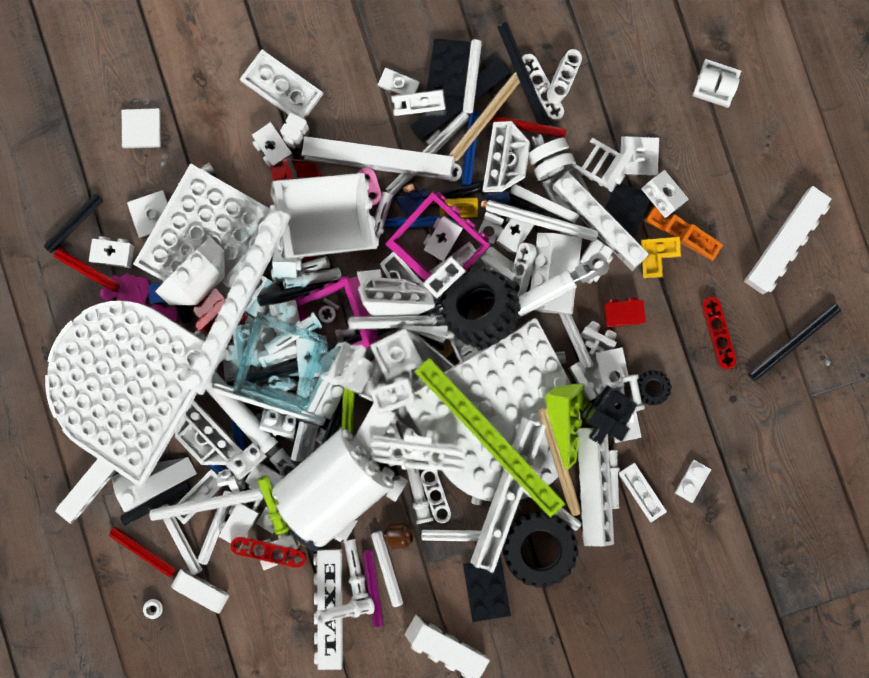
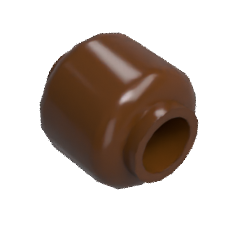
M406 523L390 524L387 531H384V542H387L388 546L392 549L407 548L413 542V530Z

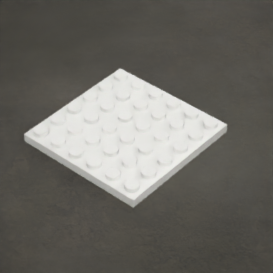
M190 163L133 265L165 282L188 257L211 237L224 250L226 277L253 246L270 208ZM222 282L214 288L220 290L226 297L230 292V289Z

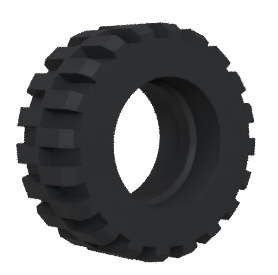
M478 269L477 272L472 270L467 272L468 274L465 276L462 274L458 281L450 285V290L446 291L444 295L446 299L442 301V307L444 308L442 309V317L445 319L444 322L447 327L464 344L477 348L480 345L482 347H489L491 343L495 345L500 342L501 338L505 339L509 336L508 332L510 330L513 331L516 327L514 323L519 321L520 315L518 312L521 311L520 299L508 280L500 273L490 269L487 271L485 269ZM484 297H495L494 306L487 315L477 320H468V312L476 301Z
M534 511L526 513L513 521L514 523L509 528L502 549L506 565L515 578L528 586L532 585L535 588H541L543 586L552 587L555 583L559 584L563 581V578L571 574V569L575 568L577 563L578 542L572 528L563 519L556 515L550 518L546 512ZM534 531H546L552 534L558 543V555L554 562L546 567H534L527 563L523 557V541Z

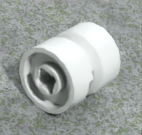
M385 466L382 474L387 475L394 488L386 493V497L395 502L408 480L400 475L395 476L394 471Z

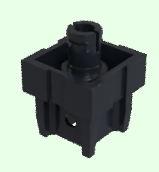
M606 385L595 403L589 402L582 414L587 423L594 426L589 434V438L601 445L606 435L609 434L623 442L630 430L627 423L632 417L637 403L632 401V398Z

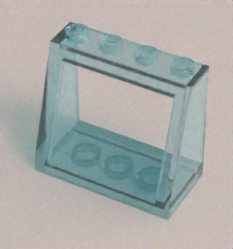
M257 312L233 383L232 394L301 415L302 410H306L309 404L308 393L309 391L312 392L315 386L314 375L319 373L322 362L319 361L321 354L325 355L328 348L326 337ZM263 325L315 342L296 400L245 381Z

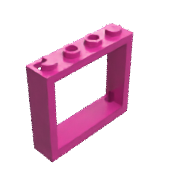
M433 191L386 243L396 255L425 281L432 273L407 251L397 239L433 200L482 244L462 265L465 272L490 246L488 242L490 238L482 231L478 233L474 229L476 225L468 218L464 220L460 216L461 211L454 205L450 207L445 202L447 198L439 191L437 194ZM449 286V287L441 294V296H442V295H445L446 291L449 290L451 287Z
M344 276L339 278V282L336 284L334 282L328 283L323 286L324 289L310 291L307 297L304 295L295 298L300 322L308 318L304 308L305 305L343 288L346 290L354 316L371 317L370 312L363 305L358 290L360 286L358 277L349 278ZM376 328L359 329L363 340L351 346L362 345L366 349L371 348L370 345L380 341ZM313 331L308 333L307 337L314 336Z

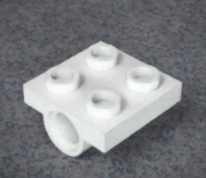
M705 59L692 96L728 108L737 90L741 71Z

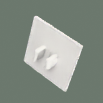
M621 136L620 154L624 155L628 148L635 151L632 158L635 161L629 170L626 169L624 174L657 176L659 138Z

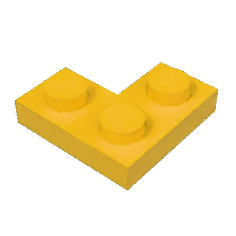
M680 237L641 240L642 248L649 254L642 262L644 279L663 277L662 258L681 257Z

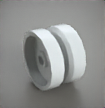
M566 138L552 140L529 152L528 159L530 164L538 165L534 170L537 180H545L558 175L576 164L573 154L565 153L569 149Z

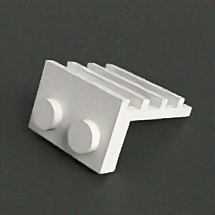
M592 138L590 143L596 145L582 167L575 164L573 169L578 171L580 175L584 174L589 177V180L598 182L601 187L605 186L609 189L608 191L612 192L616 185H620L623 181L626 169L629 170L635 161L632 159L635 151L628 148L624 155ZM601 148L606 152L593 172L590 173L586 169ZM609 154L615 156V159L602 179L597 177L596 174Z

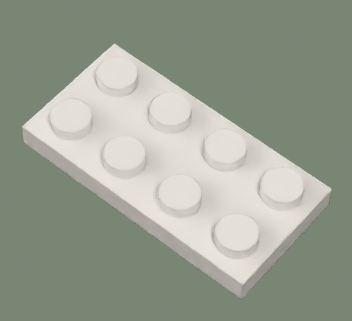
M263 50L259 52L240 78L242 83L287 115L293 113L303 119H306L323 96L322 91Z

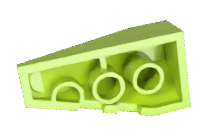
M583 383L554 387L545 397L547 415L564 469L569 470L577 460L579 437L576 434L582 424V420L579 419L580 408H584L585 384Z

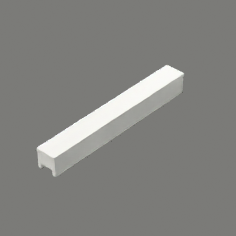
M306 136L303 138L304 143L301 154L305 156L304 160L359 168L368 167L373 170L451 180L453 166L455 165V159L452 156Z
M523 416L512 447L532 467L546 425L542 424L541 421ZM505 468L470 561L475 567L484 568L490 572L495 570L523 492L521 485Z

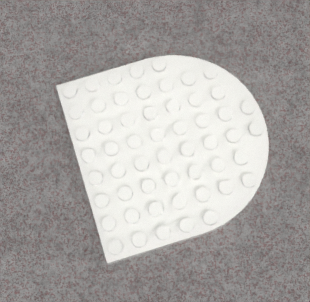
M109 301L91 306L82 311L73 321L71 320L67 323L51 348L48 357V373L45 375V388L53 417L58 420L63 428L62 431L74 443L139 487H143L197 395L195 391L183 385L205 341L158 311L143 304L128 301Z
M536 318L510 332L509 336L505 339L501 338L499 343L495 345L493 343L490 344L489 347L482 349L444 372L447 378L511 446L513 445L522 417L526 416L541 421L538 410L547 407L545 404L547 393L554 387L572 385ZM426 384L413 391L416 402L405 407L421 436L426 437L428 431H435V436L433 437L435 443L466 446L465 473L442 470L452 483L467 494L485 501H492L504 467ZM544 432L531 468L549 486L558 478V473ZM437 453L439 454V459L442 460V455ZM522 492L520 500L525 499L529 496Z

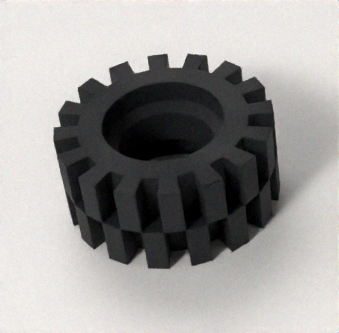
M651 370L643 373L637 379L641 400L644 404H662L671 395L670 389L672 385H670L671 381L666 377V374L661 373V371ZM651 380L657 381L660 384V392L657 395H650L646 390V385Z

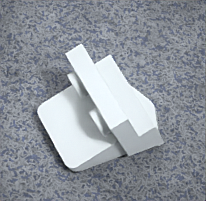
M493 247L488 248L469 269V271L474 270L475 272L478 269L494 270L496 273L503 275L508 282L515 276L512 273L514 263ZM484 297V299H492L494 301L495 297Z
M346 342L337 343L335 348L321 358L320 378L334 385H341L353 392L359 393L362 392L374 369V364L364 358L366 348L362 345L351 346Z

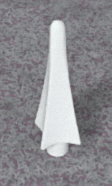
M402 326V329L406 328L407 331L432 338L441 343H444L445 339L454 338V333L447 331V326Z

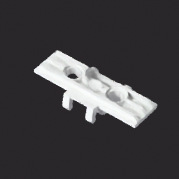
M622 347L597 352L596 357L602 385L596 387L598 395L606 385L624 394V382L629 381L633 401L637 403V406L627 423L630 430L623 441L641 438L636 411L645 409V405L641 401L637 382L638 374L628 376ZM612 371H617L620 374V378L616 382H612L609 379V374ZM614 438L615 443L621 442Z
M407 428L404 439L371 436V460L375 462L401 465L402 469L430 470L432 473H437L438 470L465 473L466 446L435 443L433 441L435 431H428L426 437L412 436L414 429ZM400 448L403 454L396 455L393 449ZM437 453L442 455V460L439 459V454Z

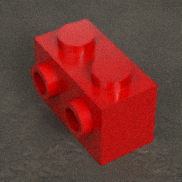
M638 297L626 298L625 302H619V299L607 300V303L603 305L605 328L642 325L646 323L644 301L638 300Z

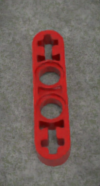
M708 297L702 302V311L715 357L721 369H731L736 365V356L721 303L716 297ZM709 301L715 303L716 306L713 308L714 313L718 312L719 315L709 318V315L712 314L711 308L706 306L709 304ZM713 319L721 321L719 329L712 327L711 322ZM719 337L726 339L727 344L724 348H720L717 345L716 341ZM729 349V352H726V357L731 358L729 366H727L726 363H722V360L725 359L724 353L719 354V351H725Z
M237 537L231 542L230 548L236 555L292 568H300L306 562V554L299 549L246 537ZM241 540L243 545L249 546V542H252L250 554L247 553L248 549L245 548L238 551L235 543H239ZM256 545L264 547L263 555L258 556L254 553ZM275 549L283 551L284 556L281 560H276L273 557ZM287 551H291L289 556H296L297 553L300 554L302 561L295 564L294 559H288V563L285 562Z

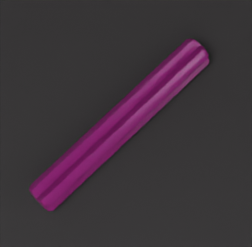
M373 550L363 551L368 593L375 607L372 613L373 626L381 627L384 622Z

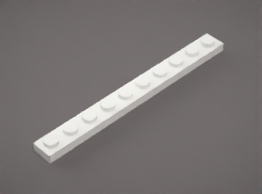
M271 207L183 386L198 394H204L291 218L290 215Z

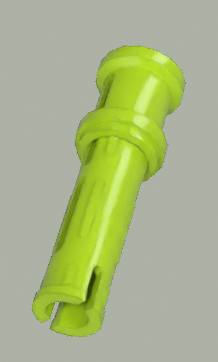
M265 475L258 478L257 482L269 510L268 518L272 520L275 528L274 533L279 535L289 531L291 527L286 523L276 507L279 503L277 499L273 498V487L269 476Z

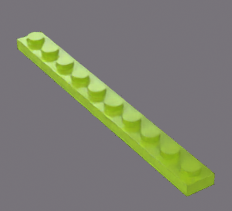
M430 358L414 371L550 518L565 505Z

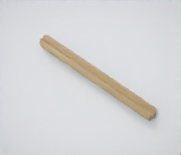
M516 72L449 154V156L454 157L455 161L460 159L520 83Z
M547 407L539 409L538 413L542 424L546 425L544 432L569 512L572 516H577L581 514L579 502L569 470L564 469L547 415Z

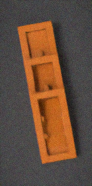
M655 205L644 220L671 238L680 237L682 245L711 261H714L723 246L722 243L675 214H670L665 218Z

